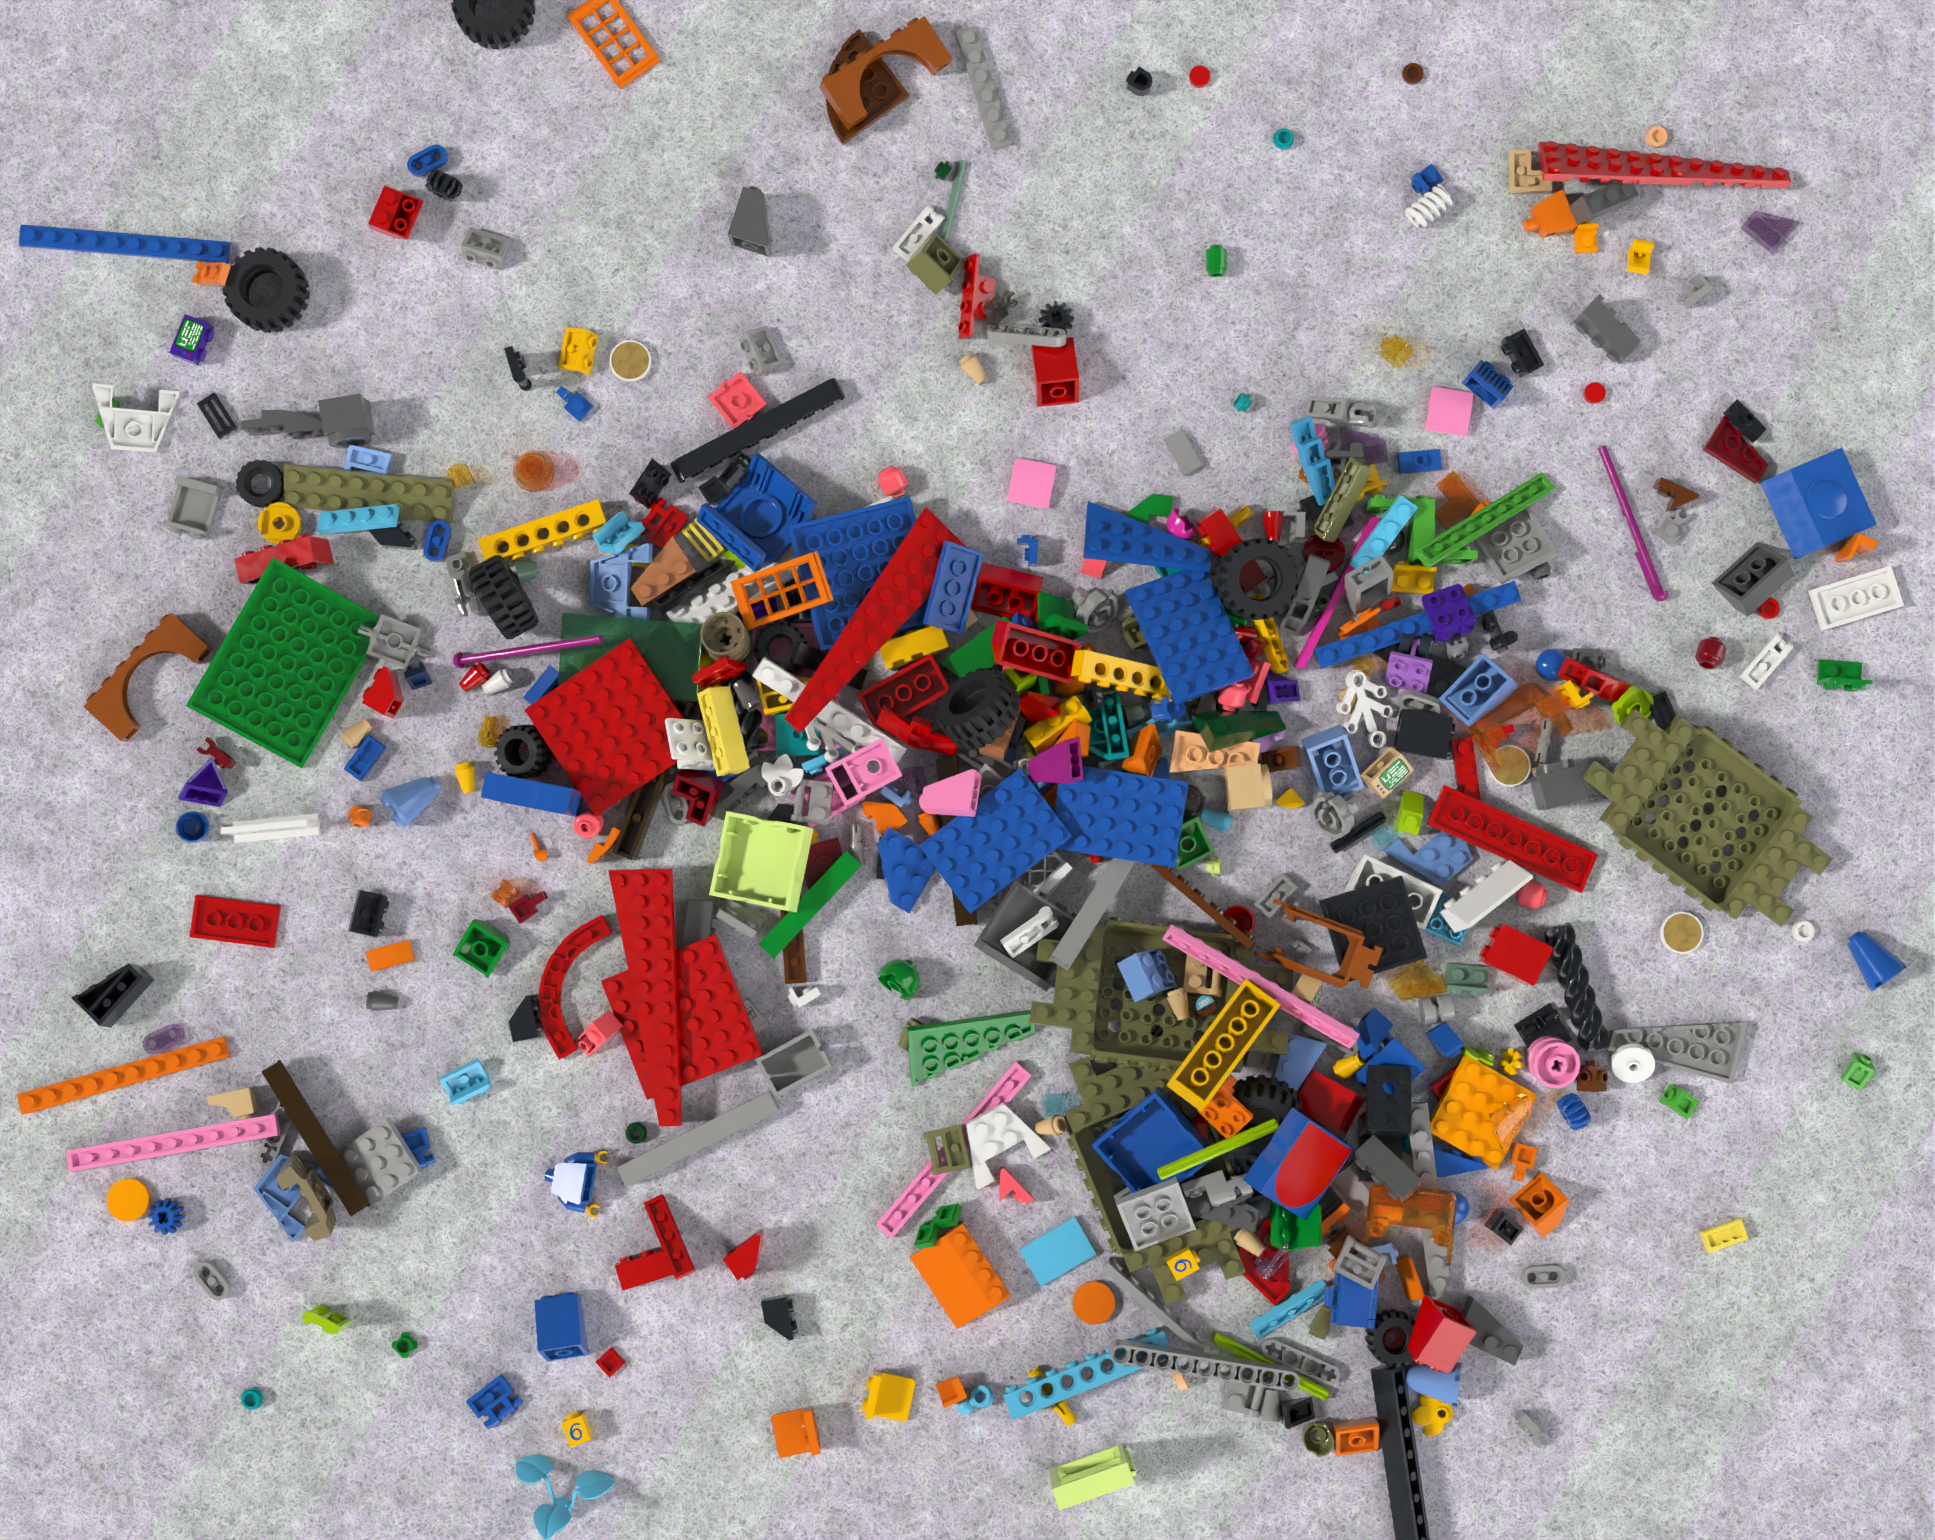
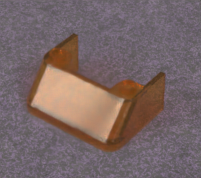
M1529 682L1517 688L1503 703L1470 727L1466 725L1492 774L1504 767L1494 749L1504 740V732L1500 726L1504 722L1536 706L1542 716L1551 717L1562 737L1574 730L1559 701L1538 683Z
M1372 1184L1369 1190L1364 1245L1368 1247L1369 1236L1381 1237L1385 1235L1388 1224L1431 1229L1433 1242L1439 1246L1447 1247L1446 1266H1450L1457 1206L1456 1196L1446 1190L1419 1187L1407 1200L1401 1203L1398 1199L1395 1201L1387 1193L1388 1189L1382 1184Z

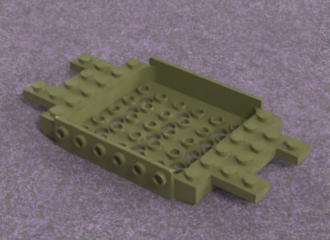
M1632 709L1620 727L1634 736L1636 740L1617 766L1610 772L1594 761L1582 776L1584 781L1612 801L1599 820L1613 830L1612 835L1620 840L1618 843L1627 850L1632 849L1636 852L1635 856L1645 863L1648 861L1652 864L1651 868L1661 875L1663 873L1667 875L1669 882L1677 887H1683L1685 894L1694 900L1696 898L1702 902L1700 905L1710 912L1713 909L1718 912L1722 911L1736 920L1749 903L1775 924L1782 927L1794 909L1778 897L1802 865H1805L1820 876L1833 859L1801 835L1813 816L1798 806L1802 803L1797 798L1799 794L1789 787L1785 789L1781 786L1782 781L1773 775L1769 777L1765 774L1766 769L1758 763L1752 764L1748 761L1750 757L1740 750L1736 752L1731 748L1733 744L1725 738L1719 739L1715 736L1717 732L1707 725L1705 727L1692 725L1684 718L1675 716L1664 731L1636 709ZM1687 760H1691L1694 763V768L1691 772H1685L1683 769V765ZM1678 777L1681 780V786L1674 790L1671 788L1670 782L1673 778ZM1720 785H1724L1727 789L1723 797H1718L1716 794V789ZM1661 795L1668 797V804L1664 807L1659 806L1657 802ZM1707 802H1711L1714 805V810L1710 814H1705L1703 811V806ZM1757 810L1759 818L1754 822L1750 821L1748 817L1750 811ZM1648 812H1654L1656 815L1655 821L1651 824L1645 821V815ZM1695 819L1701 822V827L1698 831H1692L1690 827L1691 822ZM1739 827H1744L1746 829L1745 837L1737 838L1736 830ZM1682 836L1688 839V845L1685 848H1680L1677 843L1678 839ZM1726 844H1732L1734 848L1733 853L1729 856L1723 853V848ZM1714 861H1719L1721 869L1713 873L1710 865Z
M1111 917L1109 920H1105L1104 925H1096L1068 971L1057 964L1053 1004L1032 1001L1029 1024L1071 1029L1069 1052L1090 1055L1089 1059L1095 1060V1062H1115L1122 1066L1132 1064L1138 1065L1140 1068L1156 1067L1163 1071L1178 1070L1198 1043L1193 1037L1194 1032L1200 1030L1205 1033L1240 985L1221 974V997H1213L1216 1001V1009L1205 1021H1199L1195 1017L1194 1003L1198 996L1194 994H1187L1190 1017L1182 1020H1177L1167 1000V992L1164 995H1157L1148 1000L1135 1003L1120 969L1115 966L1117 958L1122 957L1126 959L1138 952L1160 948L1165 956L1170 972L1174 975L1177 985L1174 989L1183 987L1186 953L1162 940L1169 928L1164 927L1165 924L1155 922L1152 925L1143 924V921L1140 920L1124 922L1121 918ZM1174 925L1175 927L1182 928L1192 937L1201 939L1204 944L1211 948L1220 950L1228 958L1239 961L1247 969L1256 971L1266 980L1275 982L1287 992L1292 991L1293 970L1251 965L1252 949H1248L1241 942L1232 941L1233 935H1228L1227 931L1217 930L1215 933L1207 932V929L1204 928L1188 930L1185 926ZM1038 940L1036 961L1055 963L1049 961L1060 941ZM1207 966L1211 972V977L1206 979L1205 988H1211L1213 969ZM1121 978L1125 983L1124 988L1121 990L1115 989L1112 984L1113 980ZM1113 999H1119L1122 1002L1123 1007L1121 1010L1115 1011L1111 1008L1110 1003ZM1156 1004L1164 1006L1165 1013L1162 1016L1154 1014L1153 1007ZM1111 1020H1117L1120 1023L1121 1028L1119 1031L1113 1032L1109 1029L1108 1024ZM1267 1023L1247 1050L1286 1055L1288 1033L1267 1030ZM1154 1025L1161 1026L1163 1029L1162 1036H1153L1151 1028ZM1243 1057L1232 1072L1240 1073L1242 1071Z
M1088 1056L1069 1063V1068L1084 1103L1064 1111L1072 1130L1068 1132L1070 1138L1067 1139L1071 1152L1075 1150L1078 1158L1075 1159L1079 1172L1084 1170L1086 1178L1083 1179L1087 1191L1092 1190L1095 1198L1091 1199L1095 1211L1100 1210L1103 1218L1099 1219L1104 1232L1108 1230L1111 1238L1108 1239V1243L1112 1252L1117 1251L1118 1255H1123L1130 1273L1150 1265L1166 1305L1186 1297L1180 1280L1176 1281L1165 1258L1186 1247L1190 1251L1195 1250L1200 1259V1262L1197 1263L1199 1268L1218 1260L1226 1280L1245 1273V1268L1230 1234V1231L1238 1229V1227L1192 1215L1196 1230L1135 1252L1113 1197L1114 1194L1126 1188L1127 1185L1120 1182V1175L1111 1169L1091 1146L1095 1138L1158 1086L1191 1123L1192 1120H1196L1195 1116L1201 1115L1197 1111L1198 1109L1166 1086L1177 1070L1163 1071L1156 1067L1140 1068L1138 1065L1130 1064L1129 1066L1120 1065L1096 1075ZM1205 1119L1209 1144L1213 1145L1220 1142L1219 1137L1222 1134ZM1225 1153L1212 1158L1194 1173L1195 1176L1200 1178L1222 1170L1225 1180H1229L1228 1177L1236 1176Z

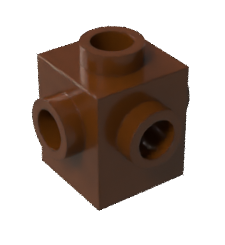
M1585 1061L1584 1065H1580L1579 1074L1576 1077L1577 1091H1607V1065H1598V1061Z
M1345 1225L1339 1231L1338 1229L1334 1230L1328 1236L1329 1241L1326 1242L1330 1246L1328 1251L1336 1260L1342 1249L1341 1245L1348 1235L1355 1237L1356 1241L1363 1244ZM1351 1248L1349 1253L1355 1256L1358 1251Z

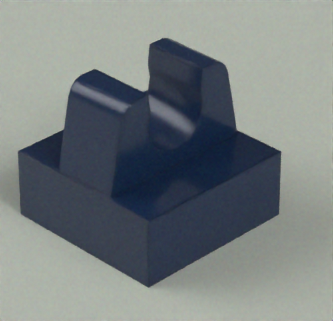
M419 662V667L412 669L411 665L408 666L407 671L404 672L405 679L412 690L433 684L431 676L422 662Z

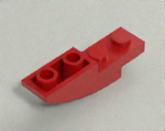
M1566 656L1557 673L1558 677L1566 681L1571 680L1579 688L1612 702L1618 701L1631 686H1634Z

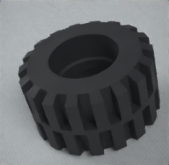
M776 621L774 624H767L766 628L759 631L760 634L755 638L754 655L758 663L760 664L762 659L766 657L791 674L795 671L798 672L801 666L790 662L792 655L787 660L776 661L769 654V646L774 639L779 637L790 639L794 649L797 641L808 645L802 631L795 625L785 621L783 623Z
M535 725L510 726V728L503 730V734H499L497 737L499 742H495L494 747H497V751H494V756H497L498 759L495 761L497 765H501L499 769L502 772L507 771V776L516 778L539 776L542 774L541 772H545L548 769L546 765H551L552 760L550 757L554 754ZM522 740L529 748V757L526 762L519 755V745Z
M1387 1309L1382 1310L1383 1313H1376V1319H1374L1376 1320L1375 1329H1365L1367 1336H1365V1341L1368 1344L1367 1347L1371 1354L1382 1364L1384 1363L1389 1367L1394 1365L1396 1368L1401 1367V1364L1406 1366L1410 1364L1409 1360L1413 1356L1407 1347L1415 1321L1403 1311H1397L1396 1309H1391V1311ZM1394 1326L1401 1327L1405 1331V1341L1402 1346L1395 1350L1386 1349L1382 1343L1385 1331Z

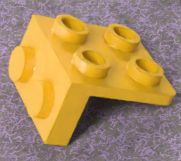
M874 1370L873 1377L868 1376L866 1389L870 1390L869 1397L863 1400L861 1411H865L864 1418L873 1420L874 1415L902 1422L907 1421L915 1380Z

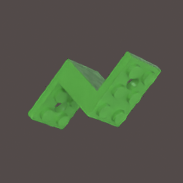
M1374 495L1364 505V513H1386L1398 495L1395 498H1386V495ZM1427 495L1416 496V499H1408L1418 507L1406 523V562H1410V564L1422 563L1414 554L1415 550L1435 538V499H1429ZM1464 546L1436 564H1471L1478 559V550H1471V547Z

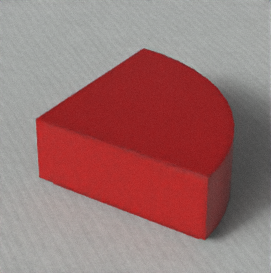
M1395 597L1382 602L1380 607L1385 612L1400 606L1402 603L1399 597Z

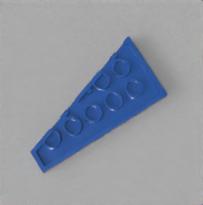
M1087 502L1083 558L1202 572L1210 571V549L1092 502Z

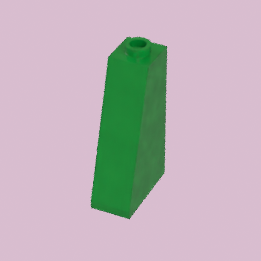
M1003 617L1000 619V621H1007L1012 623V617H1010L1009 619ZM996 623L941 662V666L958 679L960 677L963 678L970 671L975 672L979 668H992L996 664L992 647V637Z

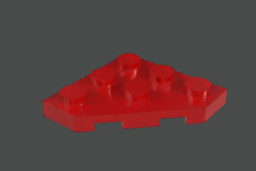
M1270 1215L1254 1232L1266 1247L1261 1255L1257 1257L1241 1246L1237 1251L1246 1271L1242 1275L1276 1306L1290 1291L1289 1251L1282 1252L1271 1245Z

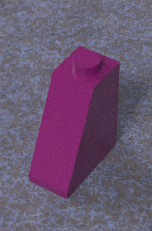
M1080 737L1064 740L1028 760L1030 781L1074 783L1084 779Z

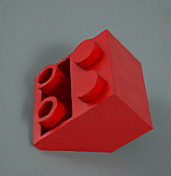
M384 185L368 224L377 232L395 239L408 240L424 201Z
M383 666L382 669L379 668L373 677L375 681L371 688L368 687L362 696L364 698L362 703L384 716L394 718L404 699L397 672Z

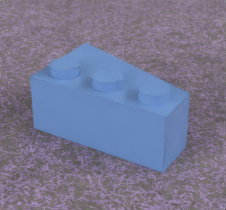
M1288 1033L1287 1054L1277 1055L1272 1076L1278 1078L1277 1081L1279 1082L1285 1081L1289 1084V1089L1292 1087L1297 1092L1327 1043Z

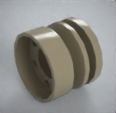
M719 612L708 617L703 623L700 631L701 642L712 660L716 662L721 657H728L739 663L745 659L750 651L751 640L739 617L733 613Z

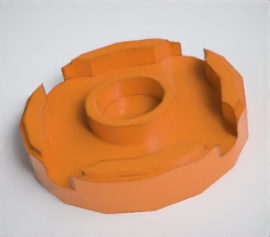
M1085 1282L1074 1293V1311L1078 1318L1085 1323L1092 1325L1102 1324L1111 1317L1115 1309L1114 1294L1103 1282Z

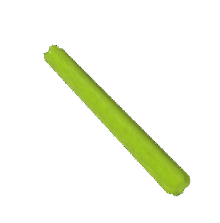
M1271 1119L1157 1169V1173L1160 1179L1164 1180L1271 1134L1279 1128V1125L1275 1119Z
M1218 1332L1215 1333L1212 1339L1213 1344L1242 1359L1279 1364ZM1296 1373L1300 1379L1299 1388L1322 1400L1328 1398L1330 1391L1327 1388ZM1291 1374L1284 1377V1380L1287 1382L1292 1379Z

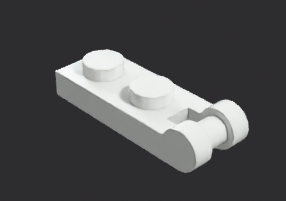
M927 205L892 247V250L908 262L917 249L943 223L945 217L942 214L938 215L932 206ZM928 217L933 220L931 224L925 221Z
M1778 632L1772 636L1769 642L1739 675L1754 690L1761 686L1794 647L1790 642H1785L1782 639L1783 636ZM1775 645L1781 649L1780 652L1774 649Z
M1049 906L1042 907L1037 915L1000 940L1012 959L1058 927L1059 921L1055 916H1052L1053 912Z

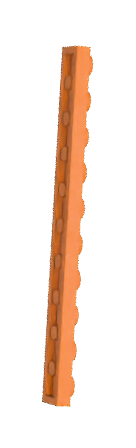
M223 1036L16 1095L21 1114L24 1115L231 1056L226 1037Z

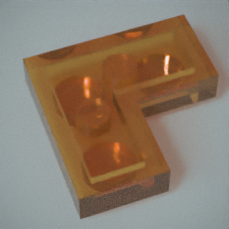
M1454 471L1436 484L1438 489L1448 499V502L1435 512L1436 519L1445 530L1480 503Z

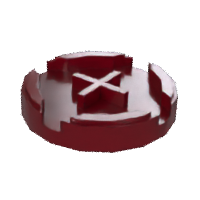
M1314 535L1304 544L1303 559L1307 562L1310 554L1330 561L1328 571H1332L1343 563L1345 546L1338 538L1332 543L1321 539L1318 535Z

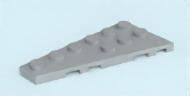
M1748 1022L1612 1029L1606 1050L1616 1053L1617 1049L1623 1045L1640 1044L1652 1052L1656 1064L1733 1084Z

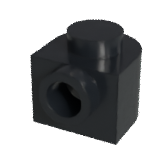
M1138 66L1135 72L1131 71L1128 75L1126 89L1137 96L1148 94L1152 85L1151 74Z

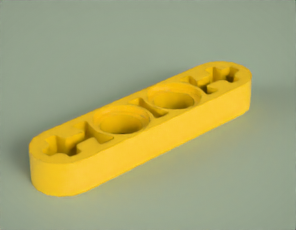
M1257 594L1250 598L1263 599L1265 597L1262 594ZM1274 619L1254 620L1259 637H1265L1269 643L1264 648L1268 662L1271 664V670L1275 674L1286 672L1289 669V661Z

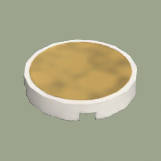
M625 340L618 343L612 349L610 367L620 380L637 382L649 373L651 355L642 343L635 340Z
M1506 745L1492 752L1488 760V771L1495 783L1504 787H1513L1520 785L1527 779L1530 774L1531 763L1529 756L1523 749L1513 745Z
M1672 913L1664 919L1660 927L1662 943L1674 953H1691L1698 948L1703 939L1702 924L1691 913Z

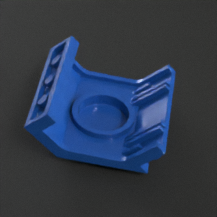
M1843 448L1801 464L1760 483L1794 559H1798L1877 525Z
M757 453L753 455L744 479L717 507L713 508L708 503L701 505L696 521L756 572L777 562L791 546L787 530L788 526L812 521L817 518L814 512L818 503L761 454Z

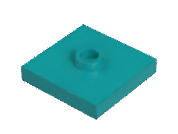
M775 714L777 757L783 754L788 756L820 755L819 748L816 751H812L807 747L806 743L809 739L805 729L798 733L784 719L786 714ZM815 730L816 736L819 738V732Z

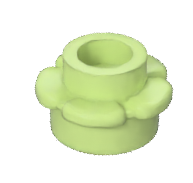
M1211 856L1210 861H1207V872L1211 873L1213 877L1222 874L1220 857L1214 858Z

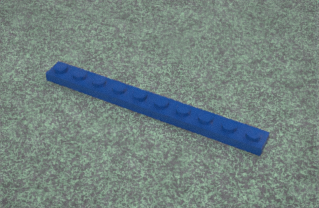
M21 224L18 245L31 248L211 263L224 262L229 264L231 243L226 241Z
M1515 581L1467 597L1474 616L1522 601ZM1426 611L1315 648L1314 653L1319 668L1323 669L1399 643L1403 632L1405 634H1412L1414 632L1413 637L1431 632L1432 625Z

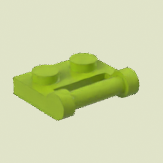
M316 1305L302 1316L305 1324L315 1323L322 1327V1331L330 1335H337L346 1329L350 1322V1319L323 1305Z

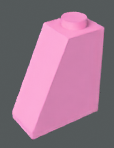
M970 769L925 786L923 794L919 798L920 808L927 814L975 817L982 776L975 769Z

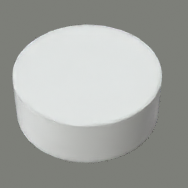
M1798 921L1793 925L1792 934L1796 940L1807 942L1814 937L1815 928L1809 921Z

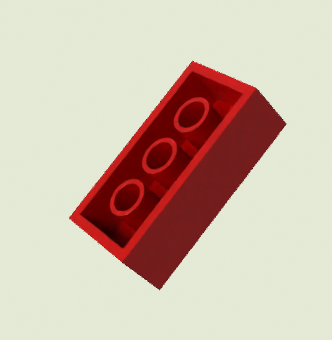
M929 654L858 693L857 697L873 726L883 731L885 729L877 725L876 721L884 704L887 705L888 709L905 719L940 700L950 686L934 656Z

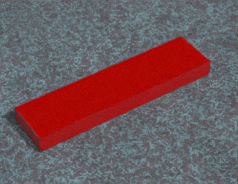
M661 1194L644 1202L643 1204L676 1281L695 1272L696 1269L665 1196Z

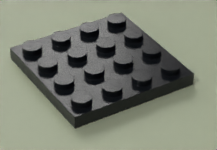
M1402 875L1319 900L1323 917L1362 931L1365 937L1362 946L1372 950L1374 946L1383 948L1377 966L1368 965V969L1375 971L1374 974L1428 958ZM1327 928L1340 968L1349 941L1346 934ZM1350 977V979H1349L1348 982L1353 981V980H1356V979H1353V978Z

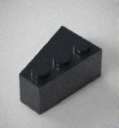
M128 963L108 975L106 979L91 985L86 991L79 995L76 994L71 998L99 1026L112 1028L155 979L141 966Z

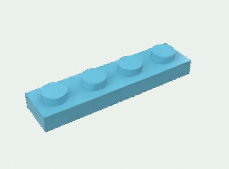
M1399 494L1350 560L1349 565L1357 569L1383 555L1418 507Z
M396 504L320 512L317 531L323 535L397 527L400 508Z
M1323 1279L1311 1283L1308 1288L1293 1294L1290 1299L1277 1304L1272 1310L1257 1316L1249 1324L1258 1339L1262 1338L1324 1300L1327 1285Z

